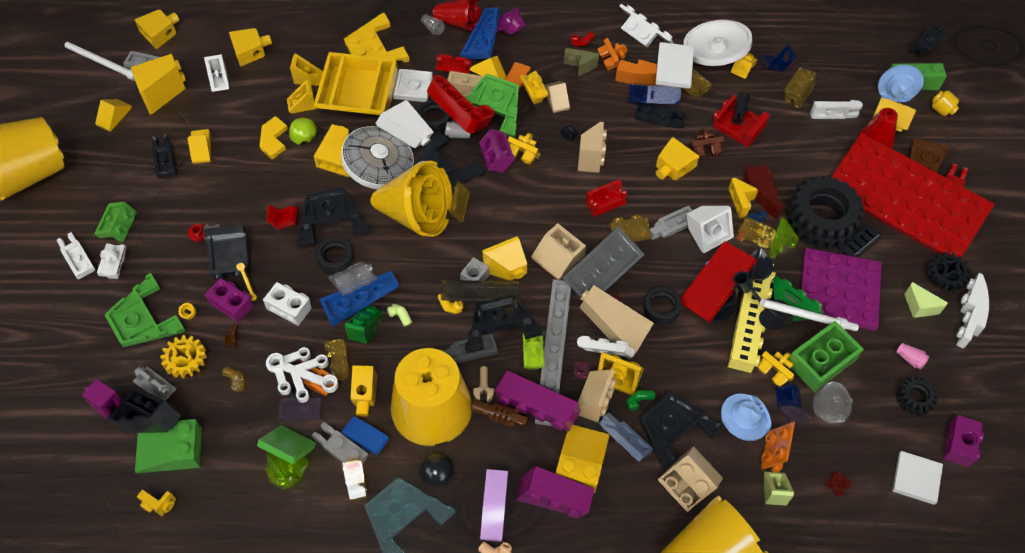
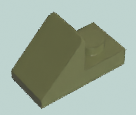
M571 48L565 49L564 64L579 67L578 77L598 67L599 53Z

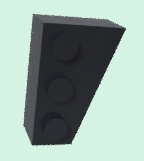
M135 386L107 420L123 433H163L173 428L181 415L164 400Z

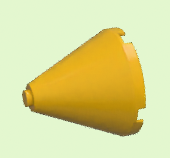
M421 161L373 192L370 201L376 210L424 237H434L442 233L449 222V219H445L447 210H452V190L449 178L443 168L436 166L437 162Z

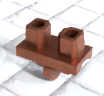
M703 128L700 130V134L695 135L696 141H692L691 145L688 146L690 150L699 155V158L706 156L705 149L710 148L711 156H717L722 153L721 144L724 142V137H714L713 132L708 133L707 129Z

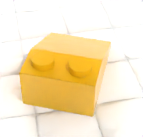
M604 352L601 354L598 371L614 370V379H617L614 388L629 395L635 393L644 367H641L636 362H628L621 359L618 355H610Z
M573 425L570 431H567L555 474L591 487L595 493L610 434Z

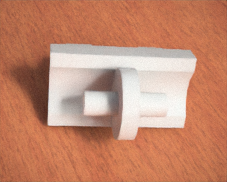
M106 243L105 249L100 253L101 261L97 274L99 276H106L108 279H118L127 247L122 244L112 245Z

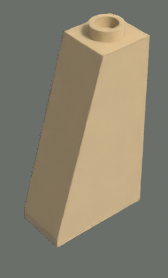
M593 285L590 291L586 289L580 298L583 301L580 306L582 311L612 343H616V341L627 342L628 346L635 350V355L654 323Z

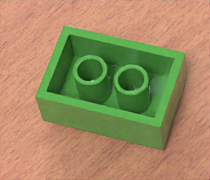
M834 321L792 352L788 360L794 364L791 369L815 393L854 363L864 349Z

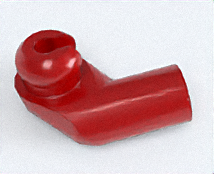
M588 32L583 38H579V35L574 34L570 38L571 44L573 46H587L595 38V35L592 32Z

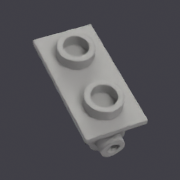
M148 366L146 368L138 367L134 372L136 374V378L133 380L135 384L164 401L176 390L173 385Z

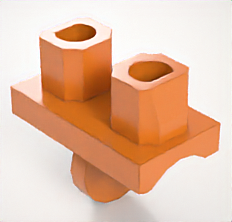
M606 38L603 40L605 45L597 50L602 59L609 55L611 56L603 61L609 71L616 67L618 68L620 63L618 57H621V59L625 58L627 47L616 43L613 49L609 39Z

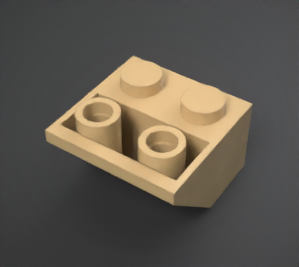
M599 122L581 135L578 171L599 173L600 166H604V155L606 152L604 140H606L607 130L603 129L604 122Z
M557 223L544 235L531 258L557 280H561L585 257L586 245Z
M614 370L589 372L578 401L581 410L578 416L595 422H599L601 416L604 417L617 379H614Z
M693 446L658 478V481L688 512L718 488L723 477Z

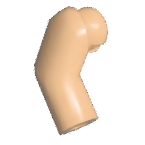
M483 542L478 551L481 553H511L512 547L509 543L504 542L502 545L493 548L486 542Z

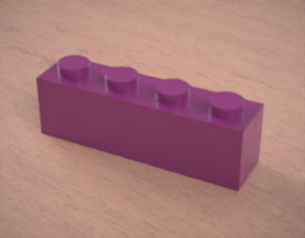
M506 371L495 389L498 400L502 404L507 406L511 404L519 412L524 414L528 412L538 421H547L558 430L564 429L569 432L581 412L578 402L510 371Z

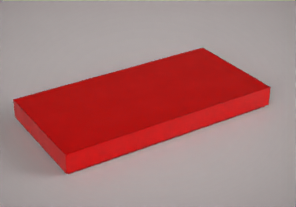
M724 241L682 295V306L710 323L734 292V275L740 271L748 273L756 263V259Z

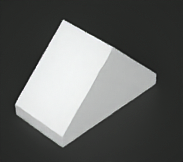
M222 54L204 57L212 92L229 89L228 72Z

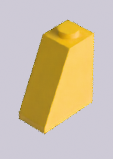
M334 124L331 125L314 155L316 167L349 177L341 161L342 146L349 135L347 128Z

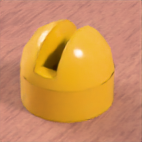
M184 303L179 308V315L187 320L193 319L196 315V308L190 303ZM185 310L191 311V314L185 313Z

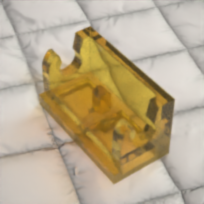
M799 67L784 89L787 103L790 102V98H793L795 100V107H801L815 86V72Z

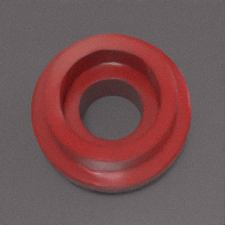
M202 224L191 226L188 230L189 238L195 242L203 241L205 239L203 229H206V227Z

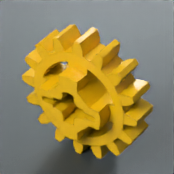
M185 335L182 336L181 340L175 337L174 343L167 342L169 348L162 349L165 354L160 356L163 361L161 364L167 373H172L175 378L180 374L184 379L188 373L192 377L194 370L200 371L199 365H205L203 359L207 358L206 350L200 340H195L193 336H190L188 340Z

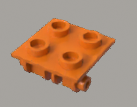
M795 422L768 431L765 437V450L761 458L762 470L771 467L772 472L779 473L783 469V463L787 462L789 458Z

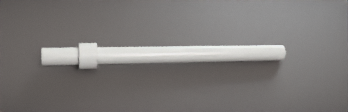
M70 42L65 43V48L126 75L128 79L135 81L131 69L124 68Z
M761 299L760 301L761 307L830 325L836 321L844 330L857 331L859 328L858 324L848 322L845 318H833L767 299Z

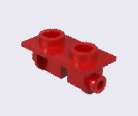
M442 53L437 55L436 60L438 63L436 70L470 73L472 61L467 57H455L454 59L452 56Z

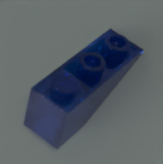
M630 82L628 101L680 104L682 87Z

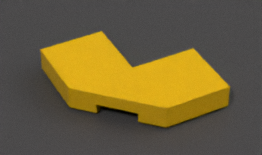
M276 116L262 126L260 149L271 159H274L286 150L285 146L276 138L287 131L288 128Z

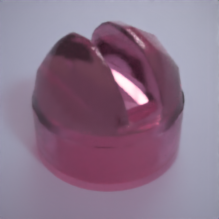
M585 362L577 363L574 366L575 376L580 380L588 378L590 372L589 364Z

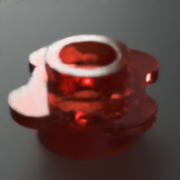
M834 472L832 478L825 482V486L827 489L834 491L837 497H843L844 491L851 487V483L844 475Z

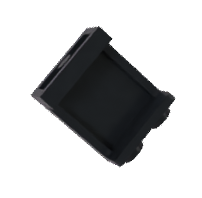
M235 225L203 229L204 237L207 238L209 276L214 277V279H224L226 275L233 274V277H242L241 271L237 269L239 263L245 264V273L250 272L245 226Z

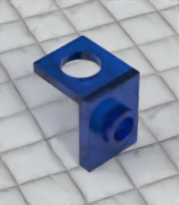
M787 45L777 57L762 55L761 58L768 69L784 72L796 59V55L791 47ZM786 52L790 54V58L787 62H785L783 59L784 54Z

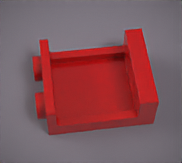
M733 95L730 100L727 99L724 102L720 111L717 110L714 114L713 128L749 148L766 127L770 114L763 112L759 117L748 110L743 124L738 125L739 119L737 124H734L732 119L735 113L734 107L737 97Z

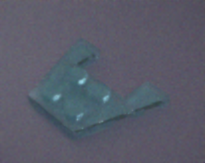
M400 478L395 479L364 505L382 553H404L392 538L425 510L430 513L440 526L455 514V510L452 507L446 506L436 498L424 494L421 490Z

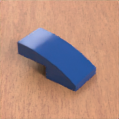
M354 416L341 432L346 438L358 443L363 449L375 455H378L389 440L388 436Z

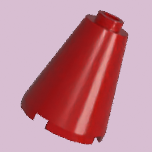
M455 0L439 3L433 8V16L437 21L472 32L480 18V7H477L476 4L479 1Z
M892 108L881 109L860 131L859 135L863 133L892 149L896 134L897 112Z

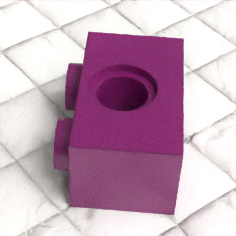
M957 415L950 422L943 459L966 467L977 462L981 454V450L978 449L979 444L984 437V432L982 431L983 423Z

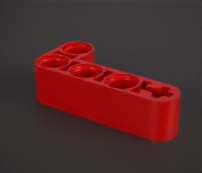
M434 75L427 88V94L468 133L473 134L487 128L495 112L490 106L481 105L475 108L441 75Z

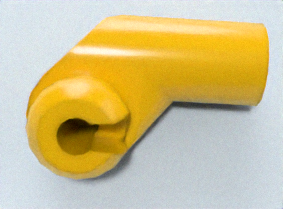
M445 292L438 295L440 304L445 312L453 314L462 312L464 305L461 301L450 302Z

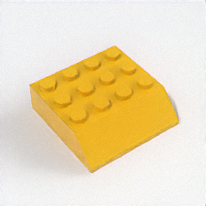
M329 52L313 105L314 108L381 115L389 110L398 76L397 59Z

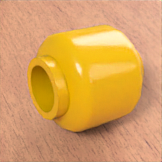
M941 90L931 100L933 102L932 108L941 116L953 115L959 109L957 106L959 99L949 90L944 92Z

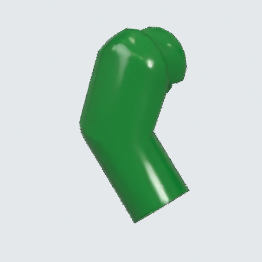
M637 390L627 398L626 404L628 409L631 411L637 410L639 408L638 403L641 400H654L655 392L654 390Z

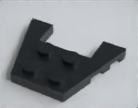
M438 130L413 164L414 166L421 161L437 162L436 166L445 170L451 189L455 188V185L459 183H467L472 181L474 177L485 175V169L475 161L462 171H459L441 156L438 151L449 143L448 139Z
M343 187L306 194L302 223H300L299 237H297L298 247L315 244L313 227L351 220L354 236L370 233L368 223L365 222Z
M515 295L477 303L472 318V327L468 332V341L465 343L466 353L484 350L482 335L522 326L526 340L543 336L542 329L535 323L534 318L526 312L525 307Z
M670 392L639 419L664 472L678 460L669 448L692 426L697 424L710 439L725 427L724 423L710 418V415L698 411L692 407L693 405Z

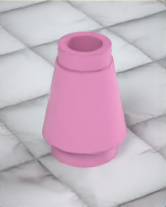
M904 343L899 346L896 352L911 366L917 367L920 370L929 359L925 351Z

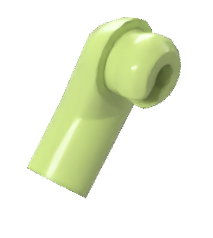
M392 304L391 307L387 308L389 316H399L404 327L413 323L405 307Z

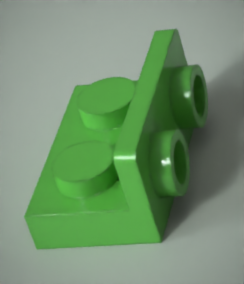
M126 202L109 203L94 234L98 238L114 237L117 241L124 242L137 212Z

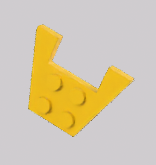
M385 13L380 14L344 38V43L352 55L390 58L409 62V56L404 47L387 52L376 33L390 27V22Z

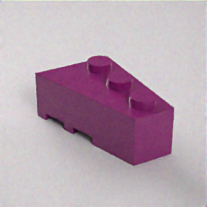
M535 466L521 477L515 500L565 513L572 518H581L589 513L594 489Z

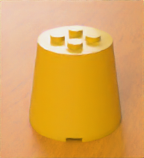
M43 117L0 124V200L6 199L64 169V156L61 149L57 146L59 144L55 133L53 134L50 125L46 123Z
M433 348L418 349L409 353L401 360L395 372L391 399V416L395 427L409 441L424 446H435V444L446 441L450 442L459 436L470 421L472 399L456 362L447 353Z
M717 496L660 553H768V551L762 552L757 544L760 539L739 512L728 501H722L721 497Z

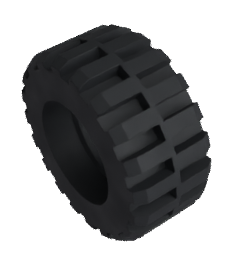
M819 176L812 177L811 180L803 181L796 188L788 205L787 221L791 225L790 229L792 232H796L797 237L800 240H805L806 244H814L817 248H822V246L833 248L834 245L839 247L855 234L863 219L864 205L861 203L862 199L859 195H856L857 191L853 187L850 188L849 184L845 181L841 182L835 177L831 179L829 176H822V178H819ZM810 206H827L836 212L839 219L828 220L821 218L813 212Z

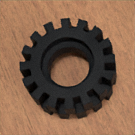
M912 376L906 379L898 388L896 400L897 402L901 401L899 406L900 408L904 406L906 413L910 410V415L914 416L916 413L917 416L925 415L937 403L938 393H935L937 388H932L933 383L931 381L927 383V378L920 380V376H916L915 379ZM916 390L920 392L924 397V401L918 402L914 400L910 395V391Z

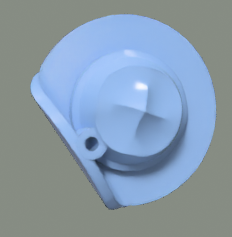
M911 65L894 66L880 77L878 82L879 94L881 97L895 102L910 101L922 89L924 83L923 75L918 68Z
M734 394L728 397L722 405L721 417L725 427L730 433L742 440H759L771 428V419L767 408L754 395Z

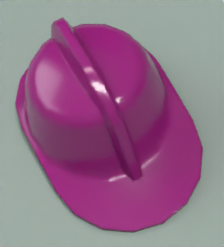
M519 7L500 16L497 32L502 30L512 35L525 27L523 18L519 14Z

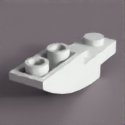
M980 273L975 279L971 278L966 286V289L969 291L963 295L960 302L963 304L960 312L965 313L962 319L964 326H961L956 334V337L959 338L956 345L964 348L971 341L973 335L978 336L985 328L987 322L989 295L984 276Z

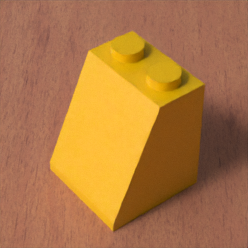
M172 54L130 67L149 114L155 113L185 90L183 82L186 79L183 72H179L182 69L178 59L174 60Z

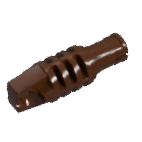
M474 400L471 411L488 416V419L513 428L515 424L525 427L527 425L528 418L519 415V410L498 403H492L491 405L478 400Z

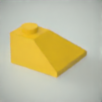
M518 236L482 250L483 263L489 266L490 275L510 281L515 278H522L527 274V261Z

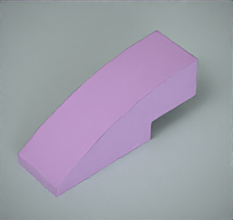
M490 469L486 471L480 540L502 542L508 471Z

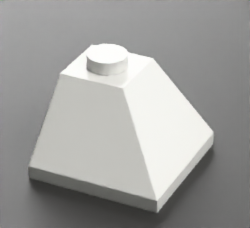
M701 206L687 213L688 229L701 252L705 253L734 237L731 207Z

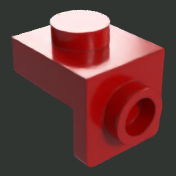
M270 205L268 206L266 220L277 230L296 225L298 209L292 205L277 210L274 206Z

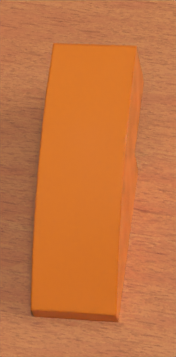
M640 59L637 64L620 60L615 81L636 85L656 84L657 64Z

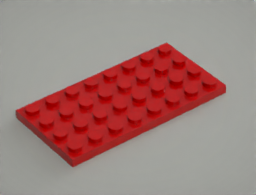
M863 133L859 135L831 177V179L835 177L841 182H847L850 188L853 187L857 191L856 195L861 197V203L864 205V213L936 253L943 255L944 252H947L949 256L955 253L956 258L963 256L995 205Z

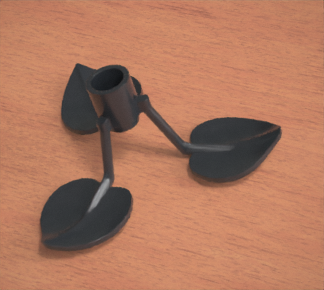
M759 248L751 255L756 259V263L748 273L740 271L734 275V298L730 295L712 319L713 321H726L734 316L736 313L734 304L737 302L738 291L742 293L751 292L760 303L761 298L754 290L753 282L755 279L759 281L765 280L771 275L774 268L771 259L763 248ZM773 300L774 302L788 305L786 302L782 300ZM765 308L760 313L759 320L764 328L777 330L789 326L792 323L793 315Z

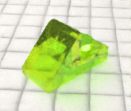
M781 217L768 255V257L774 259L778 252L782 253L784 245L795 248L799 240L788 221Z

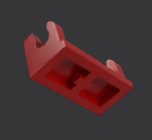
M620 179L587 192L585 204L594 217L626 204L627 193L626 190H621L622 183Z

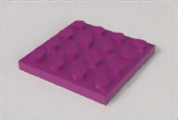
M805 248L800 289L806 293L807 298L817 300L822 305L821 309L826 316L845 318L848 322L858 324L859 328L872 331L878 329L882 262Z

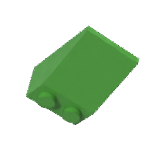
M197 420L177 421L176 425L168 432L138 433L135 473L200 468L202 428Z

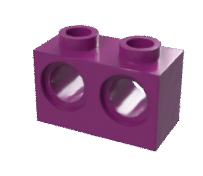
M490 129L479 142L489 170L503 173L515 160L505 132Z
M222 278L205 294L210 305L237 323L254 307L251 301L252 297L243 290L241 292L231 281L226 282Z
M97 379L88 385L82 394L90 406L106 419L122 402V399L114 390Z

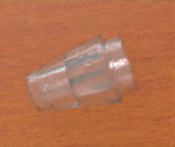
M427 14L421 19V22L433 35H440L445 29L441 19Z

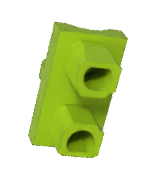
M523 333L524 368L529 370L544 368L543 336L525 340Z

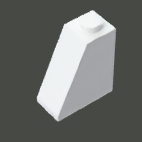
M407 100L383 112L375 123L378 127L413 148L427 145L433 134V130Z

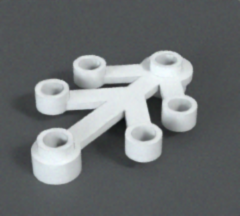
M303 347L297 352L285 356L279 353L271 354L266 360V367L270 372L276 374L279 383L278 390L282 395H288L291 392V386L286 381L283 371L290 373L297 391V400L304 403L308 401L309 393L304 388L301 378L322 386L323 390L327 393H332L338 388L339 384L334 375L329 374L322 377L307 371L317 366L319 368L327 367L329 363L327 356L321 354L315 359L309 360L311 357L308 348ZM307 352L306 356H301L302 353ZM298 359L306 361L295 366L289 364ZM321 359L325 360L324 363H319ZM280 362V364L273 366L274 363ZM330 383H333V384H334V386H332V387H329V388L327 387V385L330 384ZM288 386L286 390H281L282 387ZM302 393L306 394V396L303 398L299 397Z

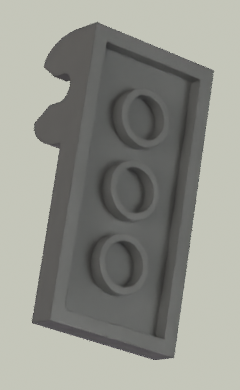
M618 226L562 279L579 298H581L586 289L590 291L593 285L605 292L645 254Z

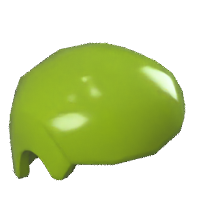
M295 119L290 125L289 137L291 141L299 145L304 141L310 143L316 137L317 127L311 119Z

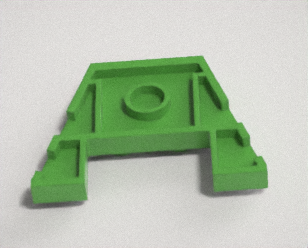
M486 74L465 98L473 106L488 105L496 114L504 116L505 120L500 131L505 132L508 137H516L519 85Z
M151 273L145 276V280L140 285L137 284L132 288L133 291L126 298L123 297L104 314L122 347L186 332L176 315L158 325L152 318L142 298L160 289Z

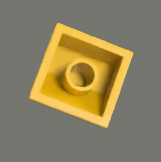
M881 97L873 117L883 108L894 109L898 114L896 130L902 132L903 129H908L916 110Z

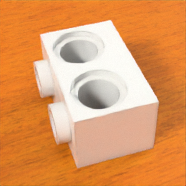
M278 282L263 299L267 310L298 326L312 309L307 295L297 293L286 284L281 285Z

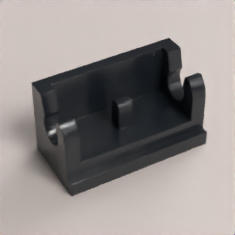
M933 22L908 52L912 54L919 50L921 54L918 58H922L926 53H930L947 32Z

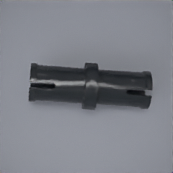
M745 91L740 92L738 103L735 104V113L732 119L734 124H737L739 119L738 125H742L745 114L748 112L750 94L746 92L745 97H743Z

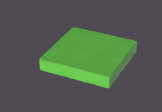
M280 425L260 438L257 446L294 464L315 448L316 442Z

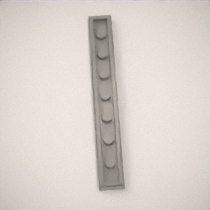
M553 279L544 346V368L541 370L540 385L559 394L571 288L565 281ZM535 419V424L552 426L547 421L541 422Z

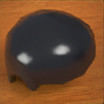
M442 454L428 456L420 466V476L423 482L436 487L447 483L453 475L452 462Z

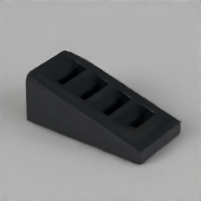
M868 223L843 243L839 250L847 256L859 257L877 244L882 235ZM850 245L856 251V253H854L848 246Z

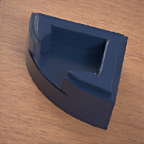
M759 211L748 214L744 218L743 223L760 230L768 213Z

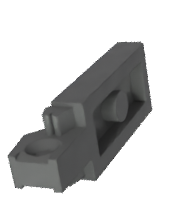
M492 333L482 335L484 350L466 353L465 343H467L468 339L454 342L450 349L442 350L451 356L456 363L498 354Z

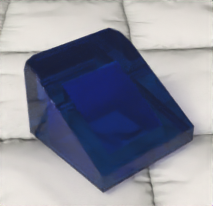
M796 384L776 387L778 407H802L800 389Z

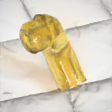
M228 366L224 368L222 375L231 379V389L236 392L242 391L245 387L244 375Z

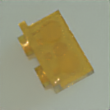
M692 68L691 87L684 89L697 99L709 91L712 84Z
M634 215L630 216L631 219L624 220L623 217L612 219L613 222L608 224L611 232L619 226L633 242L651 239L648 217Z

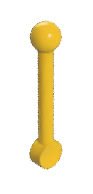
M239 263L237 265V269L240 270L242 273L250 296L252 297L251 301H255L257 299V295L253 293V290L245 273V264Z

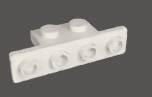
M623 4L619 6L624 13L630 16L621 29L648 48L656 36L667 43L674 44L671 39L672 36L668 32L664 31L662 33L659 30V26L653 22L651 24L648 23L647 18L640 13L639 15L634 13L635 10L631 6H624Z

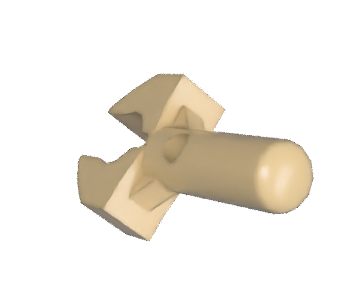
M482 366L480 368V386L474 388L473 395L475 400L480 401V395L485 391L487 403H489L494 397V388L488 387V368Z

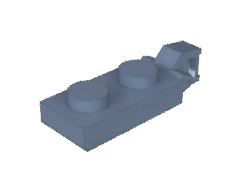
M610 413L604 415L599 424L638 462L649 456L653 451V448L624 421L619 422Z

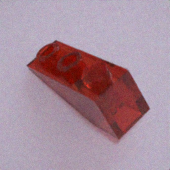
M768 165L746 167L743 175L744 182L758 189L755 200L775 220H778L780 213L783 211V204L778 199V189L774 186L773 174L769 171Z

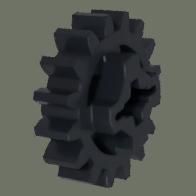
M944 252L943 255L937 253L929 261L927 275L932 276L930 282L935 281L936 287L941 285L943 291L949 288L953 292L955 288L959 291L963 286H966L971 277L969 274L971 268L965 267L968 262H962L961 256L956 258L955 253H952L951 256L947 252Z

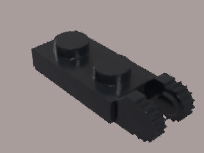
M640 102L635 115V120L677 129L683 128L684 122L682 120L686 118V114L680 110L673 111Z
M167 134L163 135L164 144L160 145L156 136L152 137L153 146L151 148L155 173L158 179L176 175L172 148Z

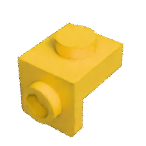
M747 53L744 57L735 61L731 73L744 79L747 78L750 69L756 65L758 59L754 58L752 54Z
M143 489L136 496L142 502L140 506L149 513L153 510L160 516L169 512L176 501V498L169 491L159 501Z

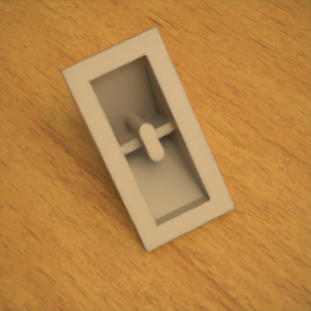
M558 81L544 85L548 92L547 99L553 113L570 109L566 83Z

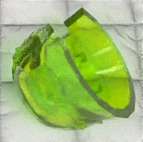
M267 452V478L272 485L283 491L294 485L297 486L304 470L309 464L308 459L302 457L296 463L291 464Z

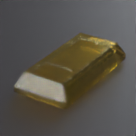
M459 182L454 187L449 214L458 221L463 222L470 191Z

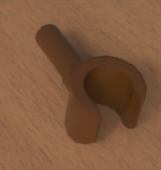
M233 323L230 333L224 336V348H226V345L232 344V349H235V332L238 324Z

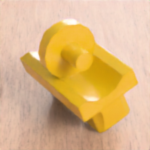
M536 71L529 75L520 76V80L533 104L543 102V98L548 97V92L542 83V78Z
M527 133L525 137L520 135L518 140L509 136L508 142L514 158H516L519 151L524 153L521 160L526 164L530 165L535 158H539L538 148L533 147L536 145V141L532 140V134Z
M767 351L762 354V360L757 369L765 375L771 368L776 370L778 373L772 378V381L777 386L781 387L787 381L791 382L794 379V374L783 366L785 364L790 369L794 365L788 360L791 355L787 352L783 356L777 352L774 356L780 361H777Z

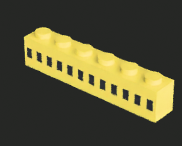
M772 272L765 280H754L753 288L761 299L771 298L773 288H770V283L774 282L773 278L776 272ZM751 292L742 293L728 362L729 368L749 373L752 372L754 366L757 367L759 365L760 355H757L758 349L761 350L764 339L760 337L761 332L764 333L765 331L759 320V315L765 308L760 306L759 301Z

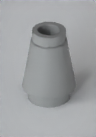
M454 121L447 122L445 136L469 139L470 133L466 132L458 123Z

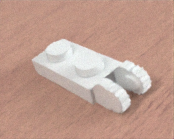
M851 100L850 102L814 101L810 116L812 119L857 118L863 104L859 100Z
M70 232L67 235L72 243L66 245L61 238L56 241L61 247L60 250L74 275L79 280L96 270L79 241Z
M581 336L577 340L578 346L586 351L604 352L626 357L634 356L635 350L624 341L610 343V340L599 338L596 341L589 336Z

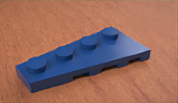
M499 7L484 9L460 54L461 57H467L468 59L491 58L501 15Z
M389 271L319 300L333 327L395 290L399 285L392 271Z

